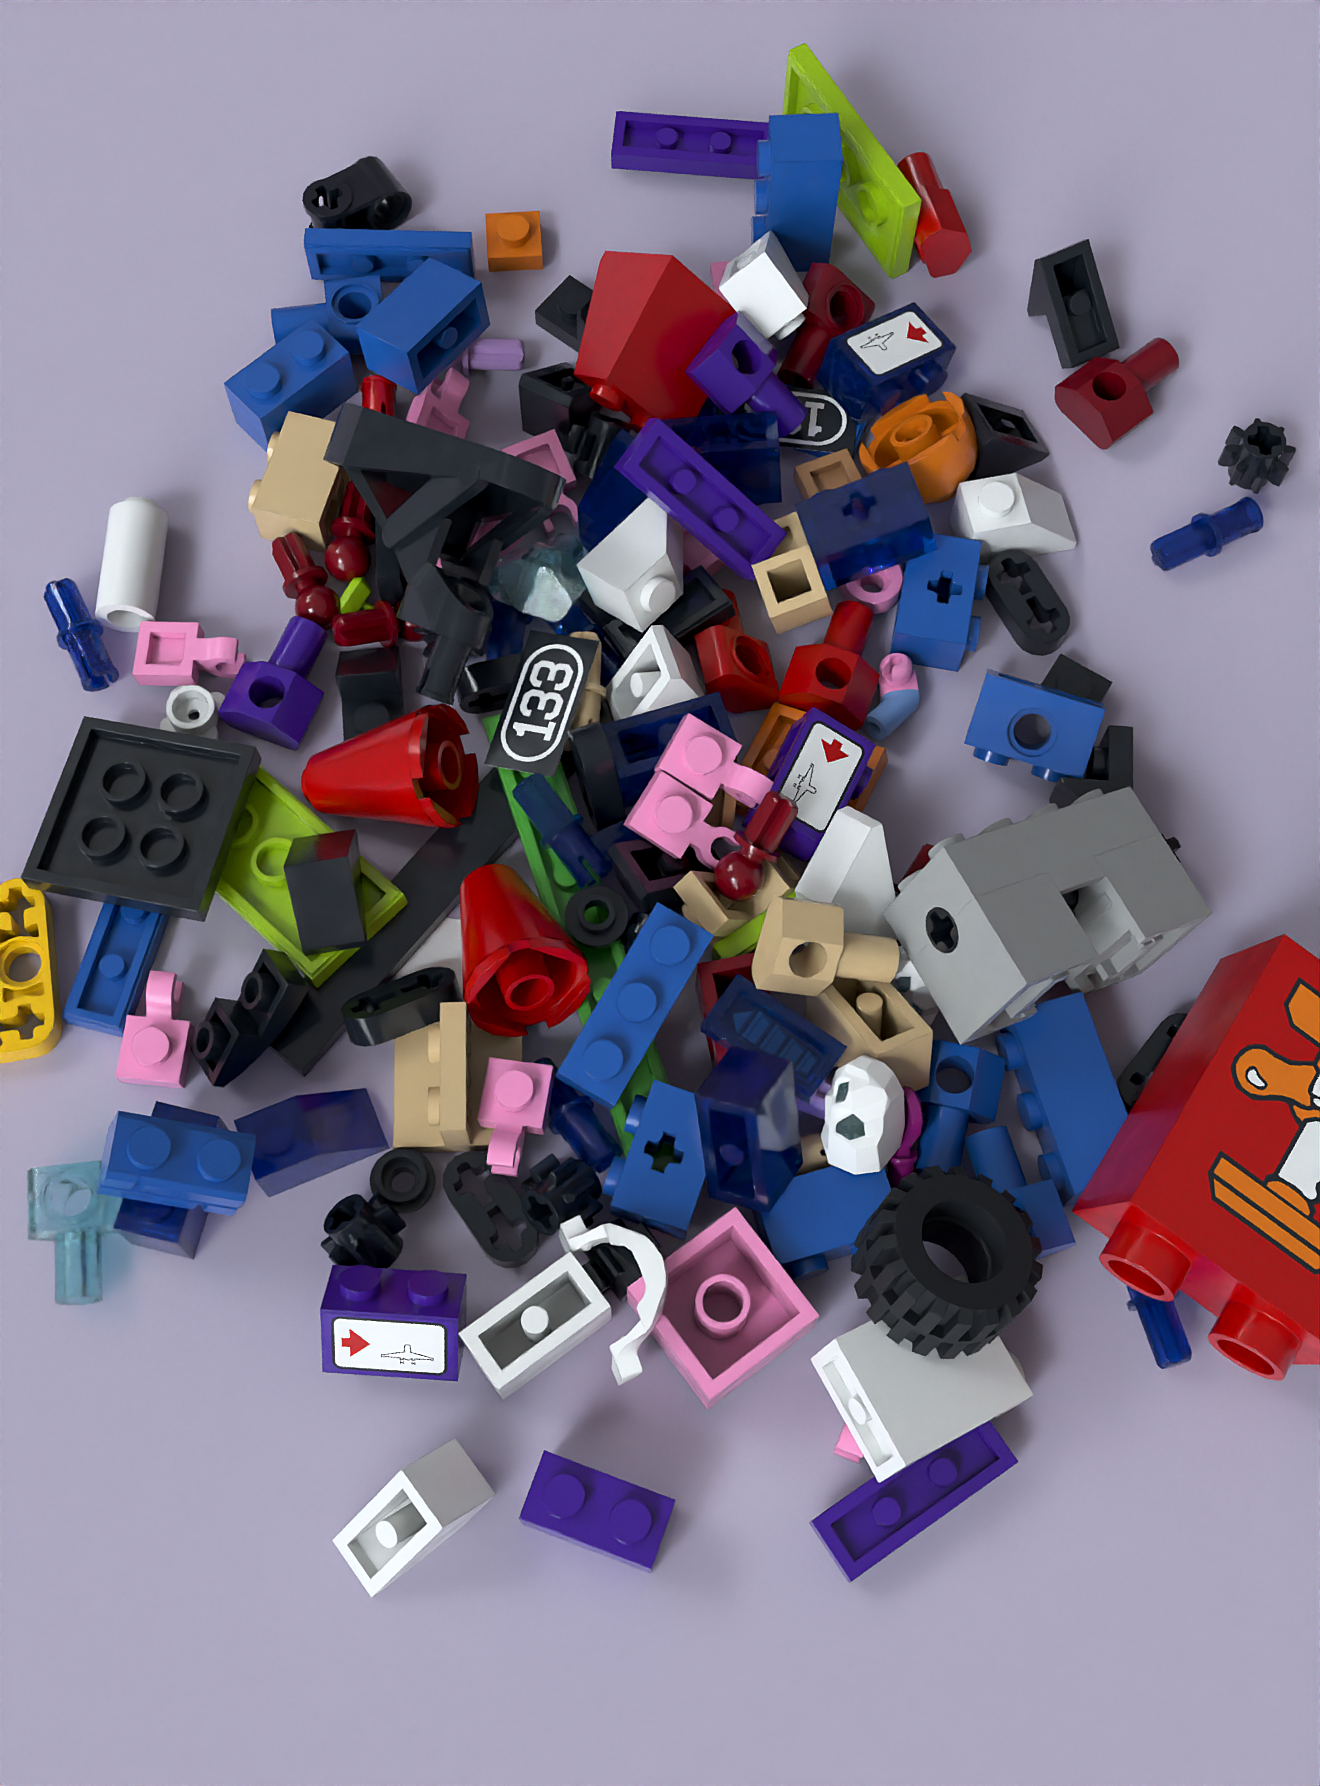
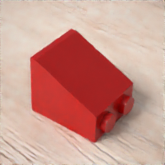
M605 251L599 263L574 375L592 388L589 396L595 402L615 412L622 411L631 418L629 424L632 426L631 429L637 434L649 418H659L681 439L685 440L708 397L690 379L685 371L720 324L736 313V311L673 255Z

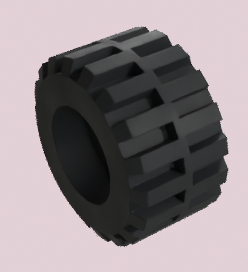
M939 1165L925 1167L919 1176L912 1172L904 1177L896 1187L892 1188L867 1220L855 1240L854 1246L858 1250L851 1257V1272L862 1275L854 1284L858 1299L869 1300L871 1307L866 1313L874 1324L882 1320L890 1328L886 1335L898 1345L904 1338L912 1342V1352L927 1356L935 1348L940 1359H954L961 1351L966 1356L979 1352L987 1343L990 1344L1022 1312L1037 1293V1289L1034 1286L1042 1279L1043 1265L1035 1259L1042 1253V1247L1038 1237L1029 1235L1028 1230L1033 1225V1222L1026 1211L1018 1213L1012 1206L1016 1201L1014 1196L1006 1189L1001 1194L991 1187L993 1180L981 1173L975 1179L968 1177L966 1168L951 1166L947 1173L944 1174ZM923 1241L937 1244L953 1254L963 1266L969 1283L956 1280L942 1272L928 1256Z

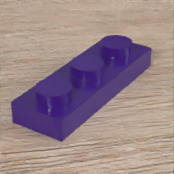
M616 111L611 150V168L753 180L764 179V177H758L757 141L767 140L769 123Z
M659 418L648 419L614 466L743 580L753 581L756 578L751 565L769 559L787 534Z
M989 1420L880 1483L874 1476L814 1518L809 1524L848 1583H850L1019 1461Z

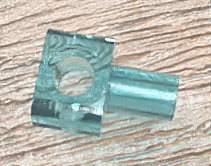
M558 533L552 536L545 544L537 541L507 553L495 565L488 585L490 594L494 599L510 605L523 613L538 616L548 621H560L580 601L587 590L577 567V564L584 558L582 544L571 534Z
M102 1160L35 1167L27 1171L28 1240L54 1242L56 1304L86 1305L103 1300L102 1238L128 1230L118 1219L124 1198L96 1193ZM90 1189L91 1198L86 1209L80 1214L66 1216L65 1206L69 1197L76 1191Z

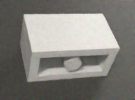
M570 1251L458 1334L467 1350L504 1400L612 1320L611 1306Z

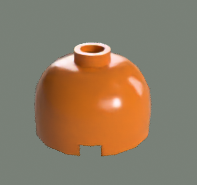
M942 392L946 401L930 402L927 394H923L895 406L870 428L875 438L869 444L868 449L861 443L859 455L862 465L875 485L893 500L907 505H926L947 501L957 493L959 483L965 482L974 470L978 459L976 432L962 398L952 392Z

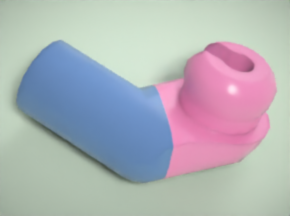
M889 654L880 663L878 687L881 703L866 716L863 724L867 733L879 741L887 738L919 706L920 697L916 673L912 668L911 659L905 654Z

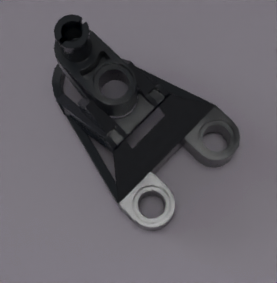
M343 402L323 460L346 470L382 528V538L385 546L395 551L408 583L396 617L437 633L419 686L416 687L415 692L453 706L454 696L472 647L482 649L494 616L493 607L484 590L489 585L499 554L549 518L552 511L556 510L566 479L545 468L502 451L362 406ZM502 520L470 547L482 523ZM438 559L441 561L442 568L436 566Z

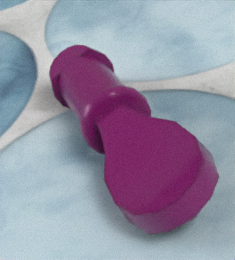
M909 1086L902 1087L904 1091L905 1127L901 1147L888 1161L887 1178L891 1190L904 1177L914 1172V1163L918 1158V1154L915 1150L911 1149V1146L921 1135L923 1111L921 1100Z

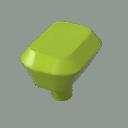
M354 577L340 597L341 614L373 609L374 606L365 601L372 589L364 577Z

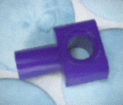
M740 310L720 324L685 371L690 379L724 414H732L745 402L779 438H783L793 432L808 414V409L772 372L777 363L778 351ZM732 354L738 361L739 371L733 364Z
M299 616L291 617L268 662L255 661L242 664L217 712L222 720L230 727L287 749L298 750L324 698L325 692L307 681V678L328 638L326 631L309 619ZM269 698H283L274 707H259L262 702Z

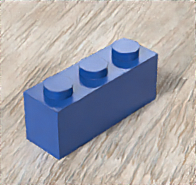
M838 113L769 115L767 140L757 141L758 177H764V179L754 180L755 215L761 216L751 217V245L771 230L780 242L795 272H808L812 263H829L843 163Z
M657 902L558 1069L555 1078L611 1110L617 1103L714 935Z
M1083 992L1037 1003L1035 1008L1038 1012L1032 1017L1000 1029L1001 1034L996 1035L998 1056L1006 1059L1005 1070L1007 1072L1014 1070L1022 1092L1017 1094L1016 1097L1020 1119L1028 1132L1035 1130L1043 1154L1038 1155V1168L1042 1181L1053 1179L1063 1208L1077 1203L1128 1116Z

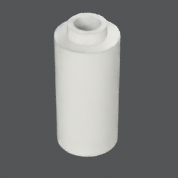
M129 497L124 501L114 504L109 511L95 617L104 626L121 632H139L141 621H156L169 518L150 499Z

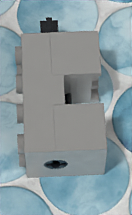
M1129 786L1107 794H1103L1101 789L1092 790L1076 799L1070 806L1061 809L1058 808L1056 803L1048 804L1033 812L1025 820L1014 824L1010 818H1004L989 825L977 836L965 839L961 833L945 838L930 849L928 855L931 860L923 869L912 873L900 882L898 889L901 893L883 911V915L960 1045L1032 1017L1038 1012L1034 1002L1056 982L1065 980L1073 994L1083 992V995L1086 996L1142 974L1208 918L1212 911L1180 864L1181 861L1175 853L1181 848L1179 841L1175 837L1166 839L1159 832Z

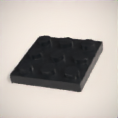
M84 716L21 879L30 889L205 922L262 760L257 748L250 745Z

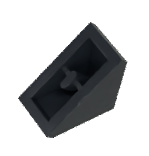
M567 362L523 373L518 384L522 430L532 436H537L555 429L563 450L572 424H578L579 420L588 423L591 412H599L603 407L589 396L592 388L574 375L575 366Z
M964 393L960 397L968 410L978 440V459L974 470L966 482L1012 474L1041 462L1050 454L1023 410L968 393Z
M356 829L294 838L283 867L304 955L309 956L368 946L359 843Z

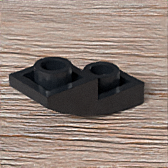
M263 948L252 972L243 981L238 1000L215 997L204 1021L197 1026L190 1050L212 1086L224 1088L253 1064L285 1028L310 988L285 952Z

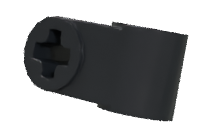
M375 156L361 158L351 166L325 179L314 181L305 189L302 200L306 214L311 217L312 222L309 228L337 229L341 227V229L391 230L408 217L412 208V199L408 192L383 161ZM320 196H322V200H323V205H322V206H319V197H320Z

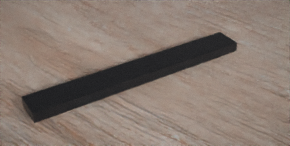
M604 699L601 701L600 725L607 737L610 733V727L615 722L608 701ZM563 750L560 761L568 781L576 772L572 752ZM493 767L479 783L476 806L472 815L461 817L459 821L462 825L458 827L438 828L390 881L404 893L408 904L368 940V946L361 947L318 988L304 977L310 988L285 1028L268 1047L304 1077L347 1030L341 1012L343 1004L362 992L390 982L460 903V886L467 875L481 866L494 864L519 836L497 767Z

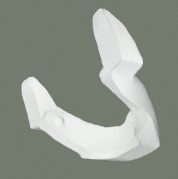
M578 1215L560 1224L559 1238L565 1253L567 1254L571 1251L575 1256L583 1251L590 1250L600 1243L610 1242L611 1245L625 1246L632 1251L645 1282L644 1296L636 1307L641 1318L640 1321L626 1336H622L620 1340L609 1347L612 1353L611 1369L620 1386L636 1378L643 1371L637 1353L642 1342L654 1329L664 1309L668 1288V1273L662 1255L653 1242L645 1235L612 1223L603 1224L588 1230L581 1216Z

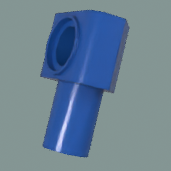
M380 274L324 280L325 303L271 309L272 328L276 344L306 321L313 318L350 355L363 354L355 326L384 300Z
M933 1040L929 1085L915 1091L921 1100L924 1113L916 1152L918 1158L914 1163L915 1172L921 1174L925 1167L939 1165L943 1173L946 1174L951 1166L961 1167L968 1123L986 1125L996 1120L1006 1059L979 1047L960 1045L959 1043L944 1040ZM946 1068L958 1069L968 1077L970 1087L961 1093H949L938 1085L936 1074Z
M1006 1126L989 1128L977 1132L964 1140L976 1177L981 1173L992 1179L991 1187L1000 1194L1006 1189L1016 1198V1201L1012 1204L1016 1211L1020 1209L1026 1211L1032 1220L1033 1225L1030 1228L1029 1235L1038 1237L1042 1247V1253L1035 1260L1076 1245L1053 1179L1027 1185Z

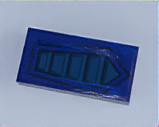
M740 974L736 975L700 1024V1032L808 1105L847 1049L846 1045L764 990L756 989L755 984Z

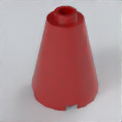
M440 703L419 708L312 755L302 772L301 788L306 800L322 814L438 828H453L462 825L459 821L461 817H469L475 810L479 790L478 762L476 753L465 754L460 736L470 734L466 723L454 708Z
M489 864L481 866L467 875L460 886L459 895L463 999L467 1003V1010L476 1027L492 1035L505 1037L526 1036L528 1032L525 1026L546 1021L548 1029L562 1023L581 1006L590 991L591 980L588 975L586 957L512 867L504 864Z

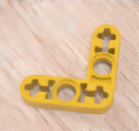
M14 878L0 885V1023L6 1030L23 1027L26 1025L27 1015L34 1013L44 1025L35 1027L33 1038L28 1040L18 1030L0 1032V1038L3 1042L0 1045V1064L37 1058L48 1054L58 1044L63 1027L53 910L49 899L43 891L28 888L21 878ZM26 898L32 906L24 910L23 914L24 928L31 936H20L18 923L8 913L17 909V900ZM35 953L40 956L41 968L35 977L25 982H16L10 979V965L19 955Z

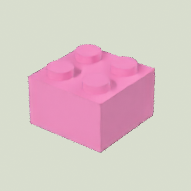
M734 1207L664 1260L668 1273L666 1301L651 1334L708 1410L811 1331L818 1320L819 1314L739 1210ZM643 1276L627 1287V1302L639 1318L636 1307L645 1293Z

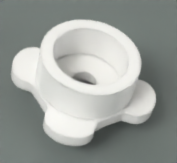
M182 685L175 688L167 700L166 714L168 717L161 721L160 729L218 740L219 733L216 727L220 716L217 712L225 696L220 692L209 693L203 687L196 685ZM198 712L200 714L196 720L189 719L191 713Z

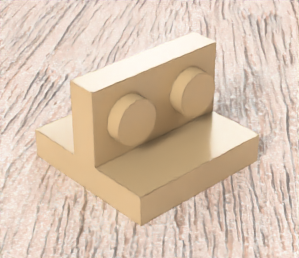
M466 1002L440 1003V1022L429 1024L396 1038L394 1045L393 1148H410L420 1153L488 1151L490 1139L495 1129L481 1127L477 1119L489 1057L523 1062V1036L505 1037L492 1035L476 1027L474 1022L471 1021Z

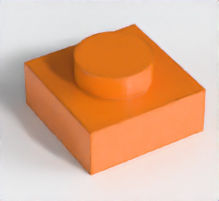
M540 211L485 213L489 272L543 269Z

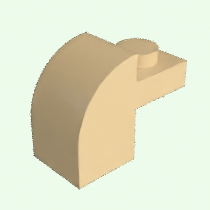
M797 512L773 520L787 534L769 559L751 565L777 635L833 614Z
M780 848L776 849L780 854L777 863L763 860L764 884L760 892L747 901H732L724 897L715 885L714 873L690 871L673 887L685 902L682 910L687 920L714 935L710 942L712 946L766 911L773 896L787 897L795 891L802 876Z

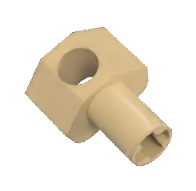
M775 895L768 905L753 957L752 978L756 989L816 997L833 982L834 977L889 983L894 979L898 970L899 946L893 938L845 932L844 908L837 904ZM809 942L807 947L801 952L791 955L798 945Z

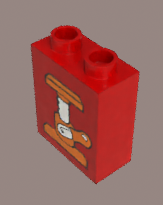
M1286 934L1219 960L1072 1210L1074 1214L1109 1238L1099 1256V1260L1104 1268L1114 1277L1146 1296L1165 1302L1173 1301L1177 1292L1181 1290L1218 1317L1207 1336L1211 1345L1218 1352L1249 1372L1275 1381L1283 1380L1291 1365H1320V959Z

